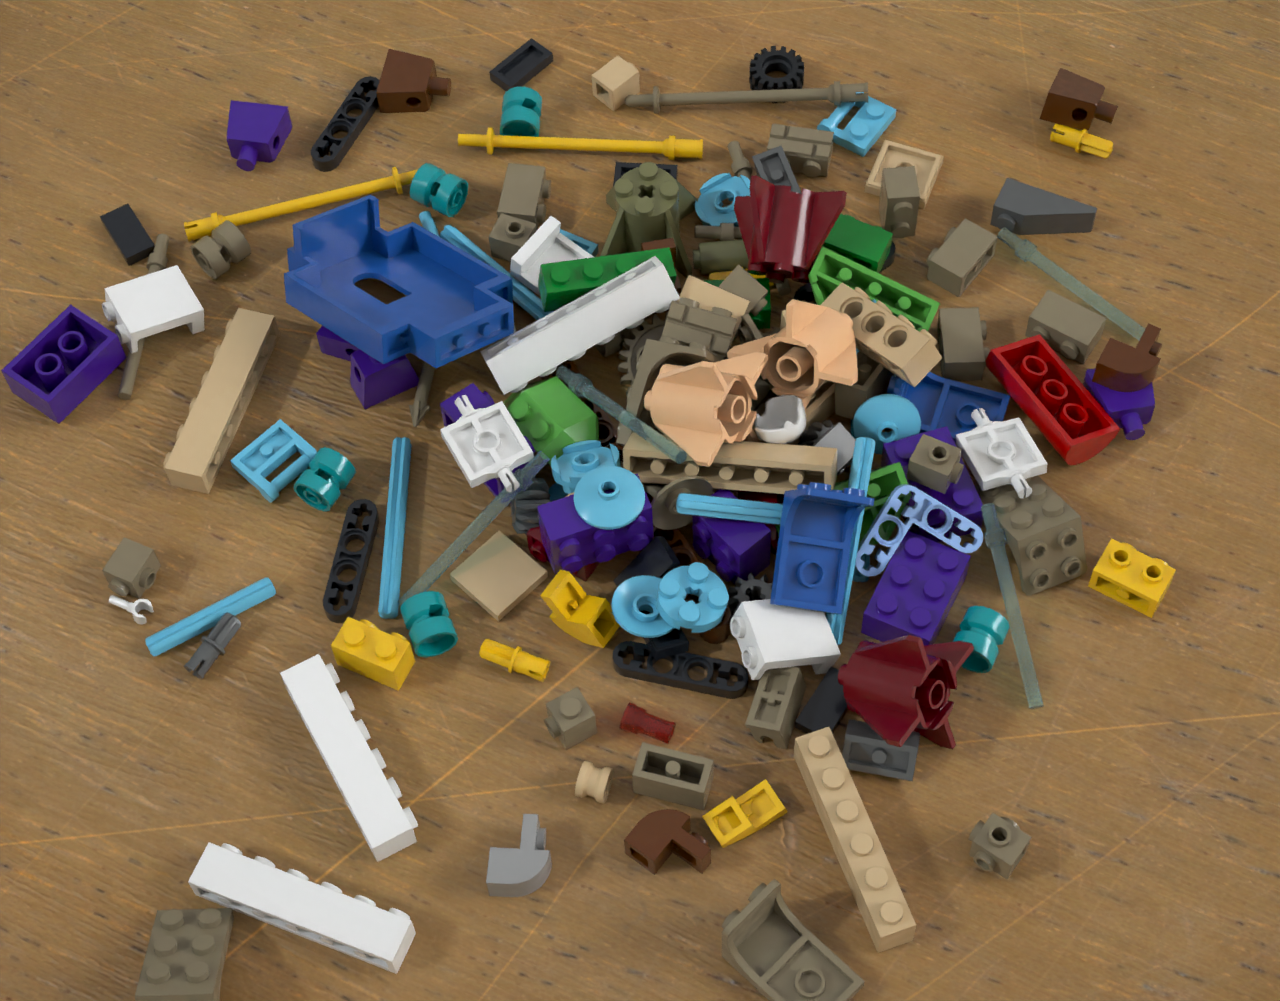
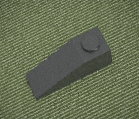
M1007 178L993 206L990 225L1018 235L1087 233L1093 229L1097 208Z

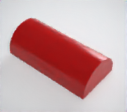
M1040 334L990 350L986 358L988 370L1068 465H1077L1091 459L1109 445L1120 431V427Z

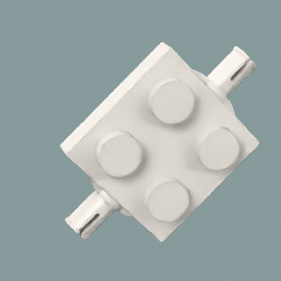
M462 395V400L458 397L455 400V405L462 416L455 423L440 429L441 437L469 485L473 488L488 480L499 477L507 492H513L512 487L514 490H517L520 483L516 480L512 470L533 460L534 455L504 403L500 401L490 407L475 410L466 395Z
M979 408V411L975 409L971 417L977 427L971 431L957 434L955 444L957 448L962 449L961 455L982 491L1012 484L1019 498H1024V495L1028 497L1032 493V488L1025 479L1047 473L1048 463L1019 417L1007 421L992 422L983 408Z

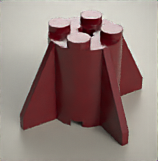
M757 175L751 176L750 196L735 197L734 211L749 259L747 272L753 275H765V278H769L770 283L782 284L785 278H791L795 282L810 283L808 275L813 267V261L845 207L847 192H813L802 188L800 194L791 191V186L774 185Z
M912 635L880 643L861 641L849 659L848 664H843L838 672V682L840 685H843L847 708L850 711L856 712L889 745L902 747L910 734L916 731L938 746L953 750L956 743L948 721V716L954 705V702L948 701L950 689L957 690L956 673L974 650L972 643L963 641L924 646L921 637Z

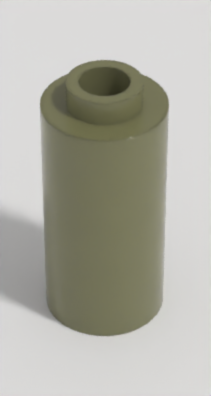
M743 239L698 243V249L693 250L694 269H700L701 275L733 271L738 264L744 269L748 268L749 259Z

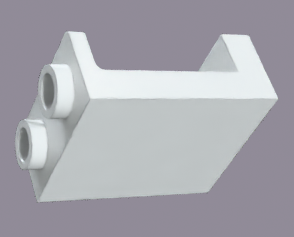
M552 216L542 224L511 258L510 275L539 296L538 279L541 264L594 257L560 233L561 222Z
M178 265L104 288L106 302L102 303L104 315L108 321L113 320L116 335H118L121 344L126 343L131 353L138 351L137 342L139 339L187 324L192 334L205 330L204 309Z
M770 599L741 602L731 618V633L737 639L742 652L743 665L745 668H748L752 680H760L768 669L812 665L815 674H824L828 672L841 655L824 612L770 604Z

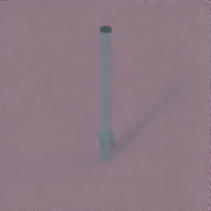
M1005 227L1000 230L997 238L1015 250L1016 256L1024 262L1030 261L1140 341L1145 331L1144 327L1038 252L1037 246L1029 240L1020 239Z
M565 366L557 369L556 376L568 384L569 389L574 394L589 399L676 463L681 464L686 460L687 453L596 389L592 381L583 374H575Z
M540 450L522 470L518 468L513 473L516 480L520 483L519 488L514 490L512 487L513 492H507L506 488H504L398 600L400 606L413 595L426 592L521 490L525 492L534 483L533 477L550 461V458Z
M988 503L981 506L986 532L984 533L986 547L991 549L1029 709H1037L1043 707L1044 704L1006 554L1005 545L1007 544L1004 529L1000 528L994 503Z

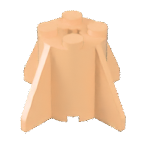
M792 299L786 304V326L778 333L734 346L727 352V358L752 352L767 353L769 359L760 374L763 380L767 378L770 384L774 386L771 390L776 395H795L802 399L805 410L814 392L826 381L849 386L858 381L856 342L852 329V319L847 314L839 313L829 307Z
M752 352L717 362L701 361L685 367L664 364L660 368L652 390H649L645 395L644 407L650 411L653 423L659 431L668 437L697 465L710 467L723 442L734 444V441L760 442L752 429L757 411H751L752 399L757 400V392L754 385L769 356L767 353Z

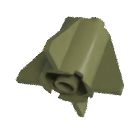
M645 162L640 167L626 172L606 194V203L616 212V217L600 256L641 251V243L673 238L676 245L675 268L686 278H688V275L692 276V267L680 238V220L695 211V201L698 202V199L668 172L658 168L655 163Z

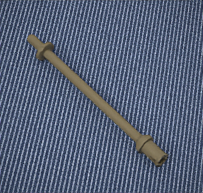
M834 81V84H831L828 88L660 94L659 87L654 86L653 94L628 95L625 98V103L629 107L653 106L654 114H659L661 106L829 100L831 103H834V106H841V103L868 102V93H856L868 92V82L840 84V81Z

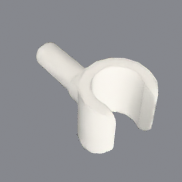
M111 595L109 598V603L132 613L134 621L140 625L147 622L145 616L138 614L140 610L145 609L151 613L154 612L151 602L147 599H138L133 603Z

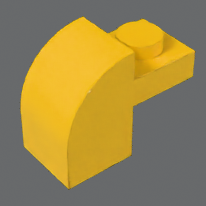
M559 570L540 595L552 610L549 618L564 632L585 644L604 648L620 627L613 616L611 605L607 599L587 595L570 571Z

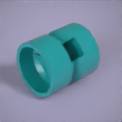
M514 87L505 92L502 102L500 135L539 137L542 97L537 91L528 87Z
M425 163L417 170L410 186V198L426 207L432 206L435 211L447 217H454L466 201L469 186L465 179L452 173L446 174L443 169L433 164Z
M323 447L319 449L309 464L310 469L304 470L293 488L305 503L317 510L327 512L330 511L341 495L340 490L345 489L352 480L356 470L345 456L333 449Z
M427 591L415 594L401 605V614L406 629L410 631L409 637L416 655L419 657H433L447 652L456 645L458 641L457 633L452 619L449 618V611L441 593Z
M971 606L966 610L959 626L960 631L955 635L953 642L972 643L974 650L961 667L976 673H987L992 669L999 654L997 645L1003 644L1010 625L1004 616L993 609L984 606Z

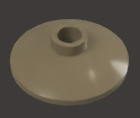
M694 475L679 478L666 485L651 502L653 525L659 529L672 530L693 522V515L679 514L677 512L676 502L680 493L711 496L713 488L710 482L702 476Z

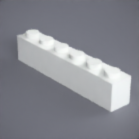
M654 256L482 350L481 354L503 394L505 395L508 392L515 393L525 388L530 380L553 373L561 363L567 360L574 361L579 359L592 346L610 342L615 337V334L623 329H632L644 322L645 317L655 312L661 313L670 309L672 300L676 301L680 297L663 263Z
M317 654L281 672L284 685L376 861L379 862L416 843L417 840L413 829L418 827V823L409 806L402 809L397 800L402 797V794L394 778L386 779L382 769L386 768V764L378 748L373 750L369 748L366 740L371 737L362 719L355 722L351 714L355 707L347 691L340 693L335 685L340 682V679L332 663L325 665L320 655Z
M210 842L208 843L188 881L195 895L227 908H232V910L395 974L398 973L416 935L409 915L395 908H390L389 911L378 908L374 901L361 895H356L355 898L344 895L340 888L331 883L322 882L319 885L308 881L309 878L297 870L289 869L288 872L275 868V864L266 858L256 856L254 859L243 856V853L238 848L230 844L223 843L220 847Z

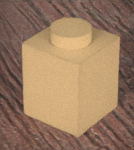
M617 55L592 74L593 96L612 111L617 110L625 103V98L628 95H636L640 92L638 69L630 62L627 63Z

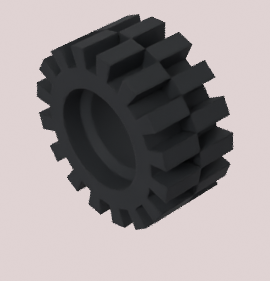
M771 46V51L769 52L766 48L761 49V55L756 53L754 60L751 59L749 83L751 90L802 89L804 83V62H802V57L800 55L795 56L796 51L792 49L787 53L784 46H781V50H776V46ZM779 71L787 75L781 78H773L766 74Z

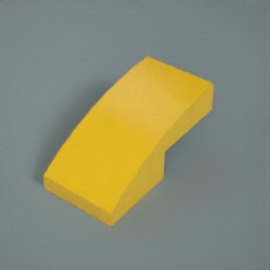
M765 779L737 799L731 796L702 817L722 848L764 828L788 811Z

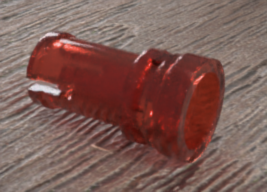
M629 702L622 716L619 729L636 735L641 733L668 745L674 733L676 723L649 714L646 709Z

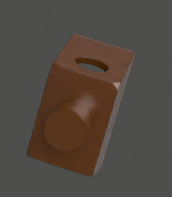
M393 49L388 50L376 92L380 113L426 112L430 110L433 95L450 96L451 79L437 77L435 62L432 59Z
M1060 68L1048 92L1040 119L1080 130H1089L1094 118L1112 124L1118 106L1101 100L1105 90L1103 85Z

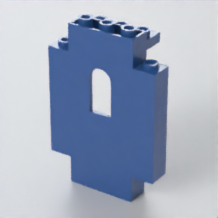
M371 194L292 225L294 246L287 249L289 272L284 273L286 303L382 364L412 353L434 368H438L514 333L513 281L511 277L414 222L389 232L380 228L379 199ZM362 279H379L406 296L385 304L354 284Z

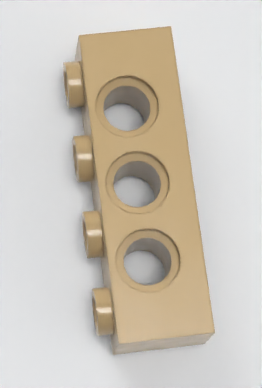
M842 282L820 305L834 309L839 313L847 314L853 321L852 329L855 335L856 349L913 387H916L942 359V356L935 347L937 340L925 329H922L920 332L917 331L906 317L901 314L898 317L894 316L892 311L879 300L876 303L872 302L870 297L859 287H855L853 290Z

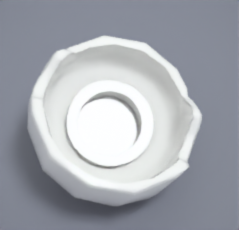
M781 395L771 398L765 403L764 414L760 416L756 413L755 431L757 437L766 443H791L803 433L806 426V413L802 399L795 395Z

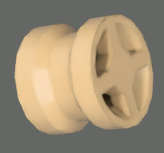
M584 761L578 774L575 796L580 798L591 796L595 798L596 802L604 804L609 795L614 769L607 766L600 769L595 767L592 762Z

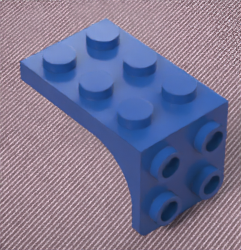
M929 372L916 387H913L897 375L896 377L892 376L887 390V394L902 396L915 405L921 420L919 434L947 426L954 442H956L957 434L971 431L977 427L971 417L975 409L979 411V408H983L992 422L1004 421L1010 400V395L943 378L932 372Z
M810 482L809 485L798 484L797 489L785 491L770 604L842 614L853 530L862 510L866 507L874 506V498L864 497L865 491L861 489L843 488V490H831V485Z

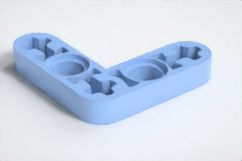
M902 484L891 492L860 542L855 568L861 574L868 577L880 574L912 523L963 553L976 551L983 542V533L981 528L920 489L909 484ZM912 491V499L915 501V505L913 507L906 506L903 509L901 515L907 517L904 523L898 517L887 514L891 507L894 511H898L902 504L898 499L901 493L907 495ZM933 509H941L946 515V521L940 528H931L927 523V515ZM954 517L959 519L954 526L963 531H967L969 528L973 529L971 535L975 539L971 544L965 542L961 546V538L951 531L948 538L944 537V534L951 528ZM886 520L894 521L898 527L897 535L891 540L882 539L878 533L880 524ZM872 537L881 545L889 547L886 553L880 548L877 551L875 559L878 561L876 567L869 565L867 569L862 568L865 562L861 559V556L864 553L870 555L875 548V545L869 543Z

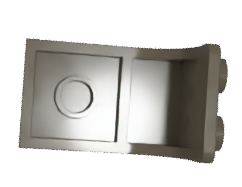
M661 336L660 341L646 339L642 355L637 361V373L633 386L627 394V407L624 417L618 425L616 443L624 447L632 432L664 435L654 425L650 411L644 407L645 395L649 390H652L662 365L671 364L685 367L701 361H721L724 357L709 352L710 347L696 342H690L688 347L680 345L678 340Z
M1039 476L1025 479L1032 488V493L1028 497L1024 495V498L1018 497L1012 484L1002 485L982 491L981 487L977 485L975 488L985 508L984 517L1007 541L1017 563L1021 589L1026 595L1036 594L1085 574L1087 564L1081 516Z
M776 879L772 880L768 885L760 884L748 899L750 903L741 912L737 909L734 910L722 924V957L769 1001H850L864 986L865 981L795 917L783 900L781 884Z
M232 908L157 910L135 993V1001H220L222 972L234 922Z

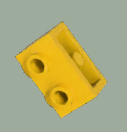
M1111 538L1093 569L1088 587L1152 618L1170 587L1176 569L1170 567L1161 559L1151 558L1137 551L1128 543H1120Z
M348 617L331 644L337 665L399 691L415 664L412 647L407 638L395 632L391 634L383 632L376 625L364 619L357 621Z

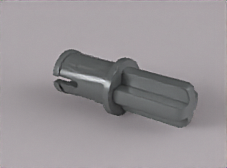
M225 613L209 635L201 638L203 643L188 663L184 665V668L188 672L194 671L192 675L203 679L218 656H223L226 653L224 648L241 627V622L238 618L230 613Z

